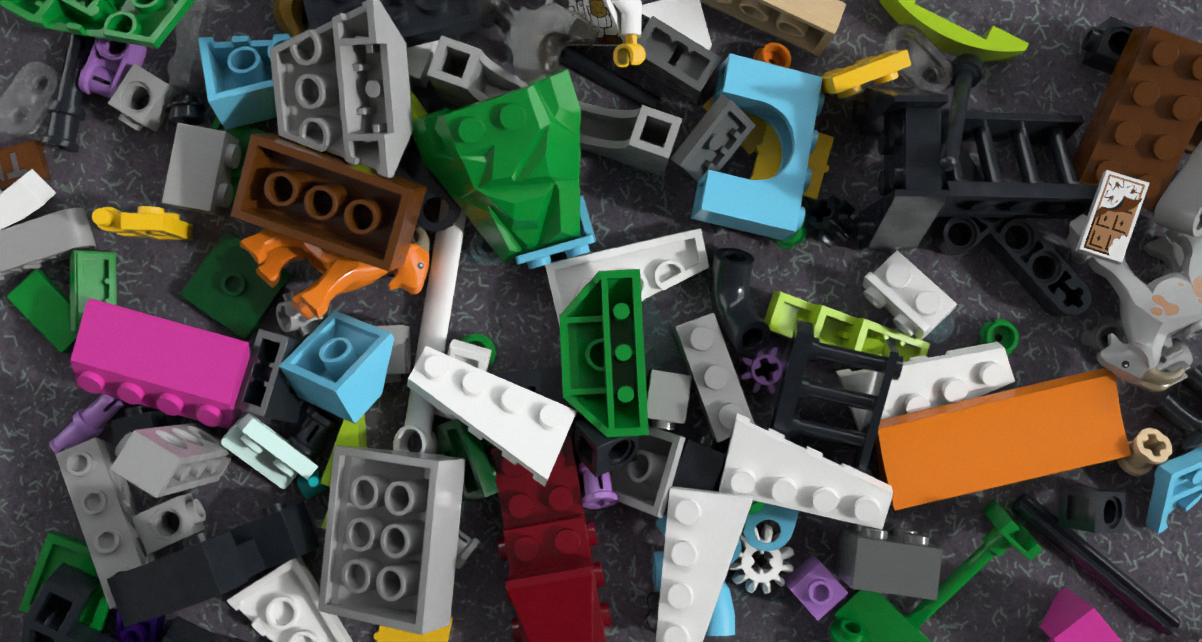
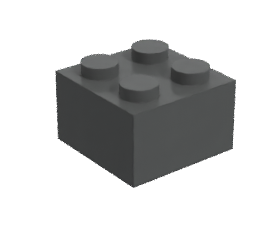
M853 523L852 528L840 527L835 575L852 589L937 600L943 549L929 543L930 537L917 534V530L893 527L891 534L887 530Z

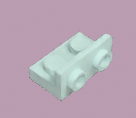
M247 411L239 417L221 439V444L282 489L287 488L298 473L308 480L318 468L306 454L293 447L286 439Z

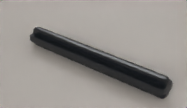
M1023 493L1014 501L1012 505L1014 512L1158 631L1165 635H1172L1180 626L1179 617L1071 528L1058 526V518L1031 495Z

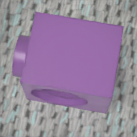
M813 555L784 579L786 586L817 621L848 594L828 569Z

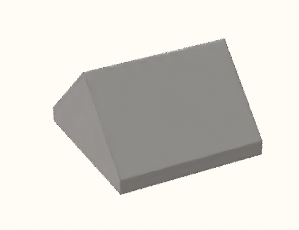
M648 425L649 435H641L638 441L637 460L610 472L612 489L617 494L619 502L653 516L663 518L685 437Z

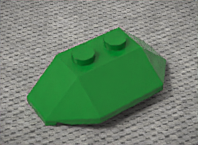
M640 269L598 271L559 315L563 398L606 437L649 435Z

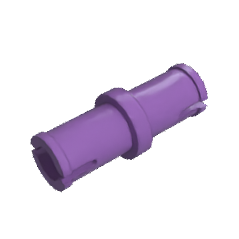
M101 394L86 409H79L73 415V421L56 438L49 442L51 449L57 454L62 448L66 450L88 441L91 437H98L105 430L104 425L128 403L119 398Z

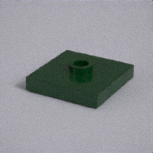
M226 230L180 295L242 339L249 340L294 276L285 269H282L279 282L273 288L270 287L256 273V268L260 265L247 250L241 248L240 241L242 239Z

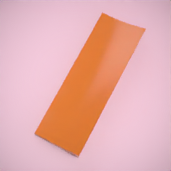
M1107 368L881 419L875 438L880 481L892 486L893 497L890 504L895 511L1132 456L1121 416L1117 376Z

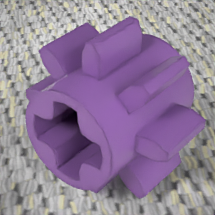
M772 347L767 355H763L761 350L754 354L755 357L752 359L744 357L740 359L743 364L747 365V372L741 374L739 378H750L753 382L751 392L756 393L761 385H765L769 394L775 393L773 384L777 381L781 382L783 376L782 367H785L786 360L779 361L775 357L778 348ZM761 359L764 364H772L773 370L768 373L769 379L767 381L764 376H756L755 369L761 367L759 361Z

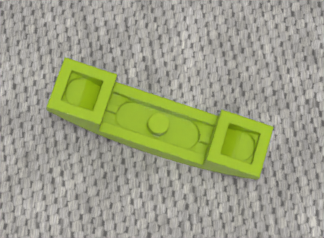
M879 0L886 11L908 32L930 46L955 56L968 53L976 55L983 62L1013 61L1021 55L1029 45V43L995 26H992L980 37L915 4L916 0Z

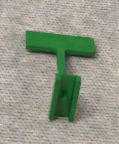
M992 499L983 509V512L994 527L981 539L983 544L938 586L937 600L924 599L908 615H904L881 593L856 590L833 613V616L836 619L852 618L859 621L869 631L871 636L870 642H932L919 630L920 626L996 555L1000 558L1007 550L1013 547L1031 561L1043 549L1018 521L1014 522L1001 505Z

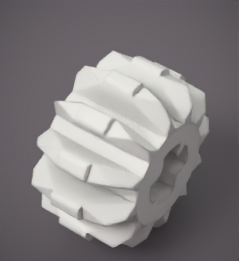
M768 524L764 525L760 536L757 527H755V536L761 542L770 543L777 540L780 536V533L772 537L773 528ZM741 533V552L739 557L729 566V570H737L732 577L734 583L738 585L746 580V590L753 593L760 582V586L765 594L771 592L769 581L773 579L779 586H783L785 581L779 573L780 571L787 573L793 571V566L783 561L794 555L793 549L791 547H781L777 550L767 551L764 555L767 560L766 564L760 567L758 563H755V567H752L755 562L752 554L757 549L751 547Z

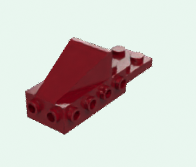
M567 434L545 487L533 479V473L519 463L514 465L502 456L500 449L492 447L491 453L497 475L496 483L499 490L498 495L504 524V537L498 538V549L501 562L508 561L510 573L505 578V590L508 602H513L517 612V617L511 620L514 641L607 642L605 627L612 626L608 601L600 602L598 587L605 586L601 561H593L591 546L598 545L594 521H586L571 434Z

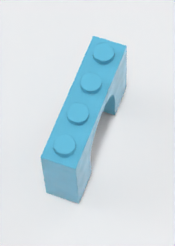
M729 54L719 67L713 104L722 94L731 99L744 113L754 115L768 123L774 129L780 141L781 163L776 175L765 180H750L708 170L698 180L691 219L780 240L786 239L801 228L805 217V207L801 206L802 196L810 184L812 175L811 168H807L809 155L813 153L818 140V131L814 130L815 120L822 110L825 98L824 93L820 92L823 77Z

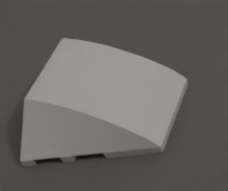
M366 0L362 2V6L346 14L340 13L334 16L332 21L314 30L309 29L270 49L279 136L320 152H330L345 158V161L353 165L361 164L376 170L379 175L391 178L395 174L413 132L407 46L380 0Z

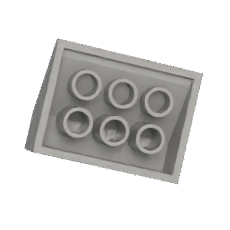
M334 446L318 611L421 635L450 625L465 458L430 453Z

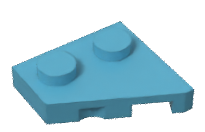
M1196 447L1184 455L1172 460H1166L1158 465L1154 473L1155 482L1146 519V525L1157 534L1162 533L1168 528L1166 523L1167 516L1176 507L1179 506L1187 512L1202 497V447Z

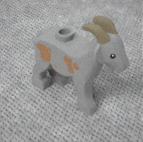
M1168 229L1166 234L1174 243H1171L1166 236L1150 241L1143 247L1147 254L1162 260L1169 268V274L1157 278L1147 285L1133 274L1124 258L1122 263L1118 265L1092 257L1088 262L1095 273L1109 281L1119 296L1121 324L1128 344H1124L1113 333L1108 334V347L1098 353L1097 361L1123 381L1151 392H1160L1168 389L1174 382L1182 378L1185 369L1182 367L1172 372H1160L1156 369L1165 339L1181 333L1186 339L1202 333V236L1193 237Z

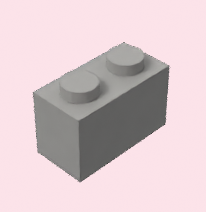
M178 123L162 203L178 209L224 217L225 209L231 205L234 191L231 184L233 169L238 167L241 159V147L238 145L239 139L226 131Z

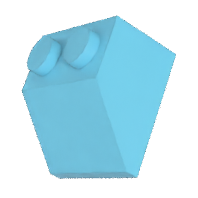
M334 310L279 367L299 398L355 424L382 395L394 337L388 331Z

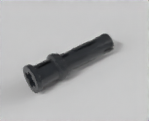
M69 33L70 37L56 100L51 101V104H48L47 111L50 113L46 136L41 137L40 144L60 151L78 153L79 145L76 144L80 121H84L86 117L85 109L81 107L84 93L79 89V76L88 60L96 37H85L84 35Z

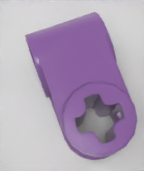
M96 38L88 60L80 72L79 89L88 95L96 93L111 99L132 65L135 63L140 67L142 66L146 57V47L126 43L124 51L118 54L117 50L121 42Z

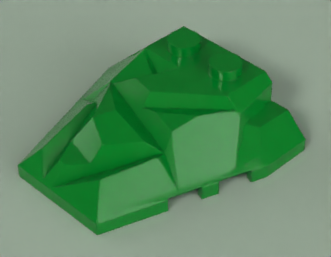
M0 0V7L34 27L158 49L195 0Z
M568 68L530 80L527 86L452 111L448 107L412 119V134L423 162L503 262L513 260L519 255L580 238L581 108Z

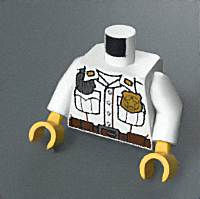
M546 0L539 28V34L542 35L541 43H534L528 49L529 61L531 63H538L541 59V52L544 50L545 58L543 65L555 63L558 59V50L553 44V39H557L559 45L617 46L613 52V60L618 67H627L629 61L631 65H640L646 57L645 49L640 44H637V39L641 37V0Z

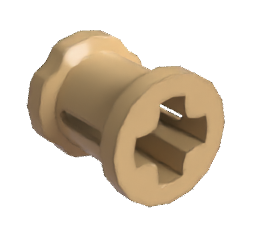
M1146 428L1140 431L1133 441H1128L1132 456L1119 458L1117 462L1126 473L1137 477L1144 476L1152 470L1154 464H1161L1168 459V456L1172 454V444L1169 438L1159 430Z

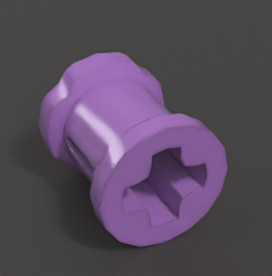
M583 462L578 465V474L583 476L585 496L582 498L583 507L600 509L618 503V496L612 489L610 472L595 477Z

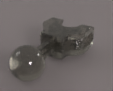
M475 0L483 29L499 26L508 32L503 43L511 48L516 75L526 84L530 80L560 71L559 58L561 51L568 43L578 40L592 46L600 32V28L584 16L570 11L557 3L543 5L537 10H531L525 6H521L520 10H517L510 5V0Z

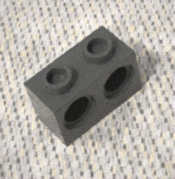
M652 16L642 31L641 37L637 39V44H640L645 49V60L640 65L633 66L696 104L716 73L721 57Z

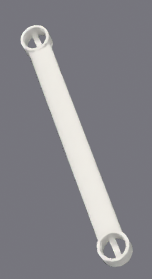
M442 198L438 222L445 220L449 213V206ZM461 210L459 218L453 226L443 231H437L435 235L414 366L425 346L441 353L445 352L467 216L463 210ZM410 389L405 425L395 435L393 450L409 452L408 440L417 431L422 439V448L419 453L436 454L437 438L432 431L435 406L412 389Z

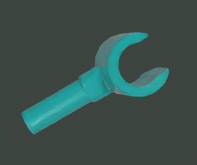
M318 468L308 480L303 476L297 478L299 489L306 499L328 489L326 485L320 483V471Z

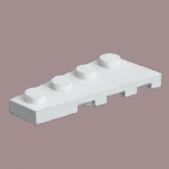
M696 228L553 261L545 265L559 322V315L598 271L640 269L641 298L644 301V299L661 290L664 291L709 268L701 228Z
M993 342L949 350L945 355L928 358L926 355L909 358V361L903 362L899 379L891 381L881 419L976 398L1015 382L1005 348L1000 343ZM845 369L836 371L842 388L871 394L877 372L866 369L858 371ZM849 406L857 429L861 432L867 410Z
M425 346L407 382V387L447 416H455L469 427L468 431L480 440L485 438L502 451L503 457L514 465L517 463L534 474L533 479L545 487L574 420L576 410Z
M739 413L736 414L719 492L754 496V501L883 529L893 497L891 485L844 463L839 465L824 458L823 453L808 446L805 449L786 440L785 435L770 428L767 431L750 423L749 418Z
M674 486L670 488L656 642H703L754 496Z
M301 556L286 562L226 600L236 611L239 609L253 622L251 626L262 636L266 635L272 642H353L337 615L318 611L320 587Z

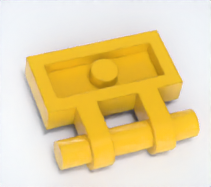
M892 50L877 56H868L857 60L851 66L825 72L821 76L823 79L820 92L824 94L829 93L830 95L837 94L838 98H845L861 92V84L874 80V84L877 85L894 80L899 77L898 70L911 66L908 50Z
M139 206L137 213H126L113 207H103L94 210L92 213L93 222L101 230L117 233L124 237L157 240H192L193 225L181 221L179 214L165 213L164 208Z

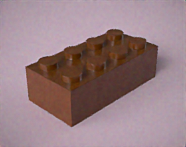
M1155 26L1133 28L1119 62H1117L1072 159L1077 181L1083 184H1099L1102 173L1109 170L1148 182L1149 186L1141 207L1155 211L1156 205L1164 194L1202 117V43Z
M273 133L251 134L231 216L389 272L405 265L427 186L395 175L391 178L384 177L369 167L361 164L353 165L346 162L343 157L326 151H317Z

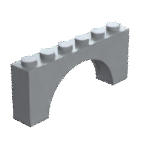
M442 35L427 73L440 99L459 107L525 87L528 81L515 76L495 64L481 49ZM578 101L581 108L580 149L663 177L682 118L645 105L636 110H617Z

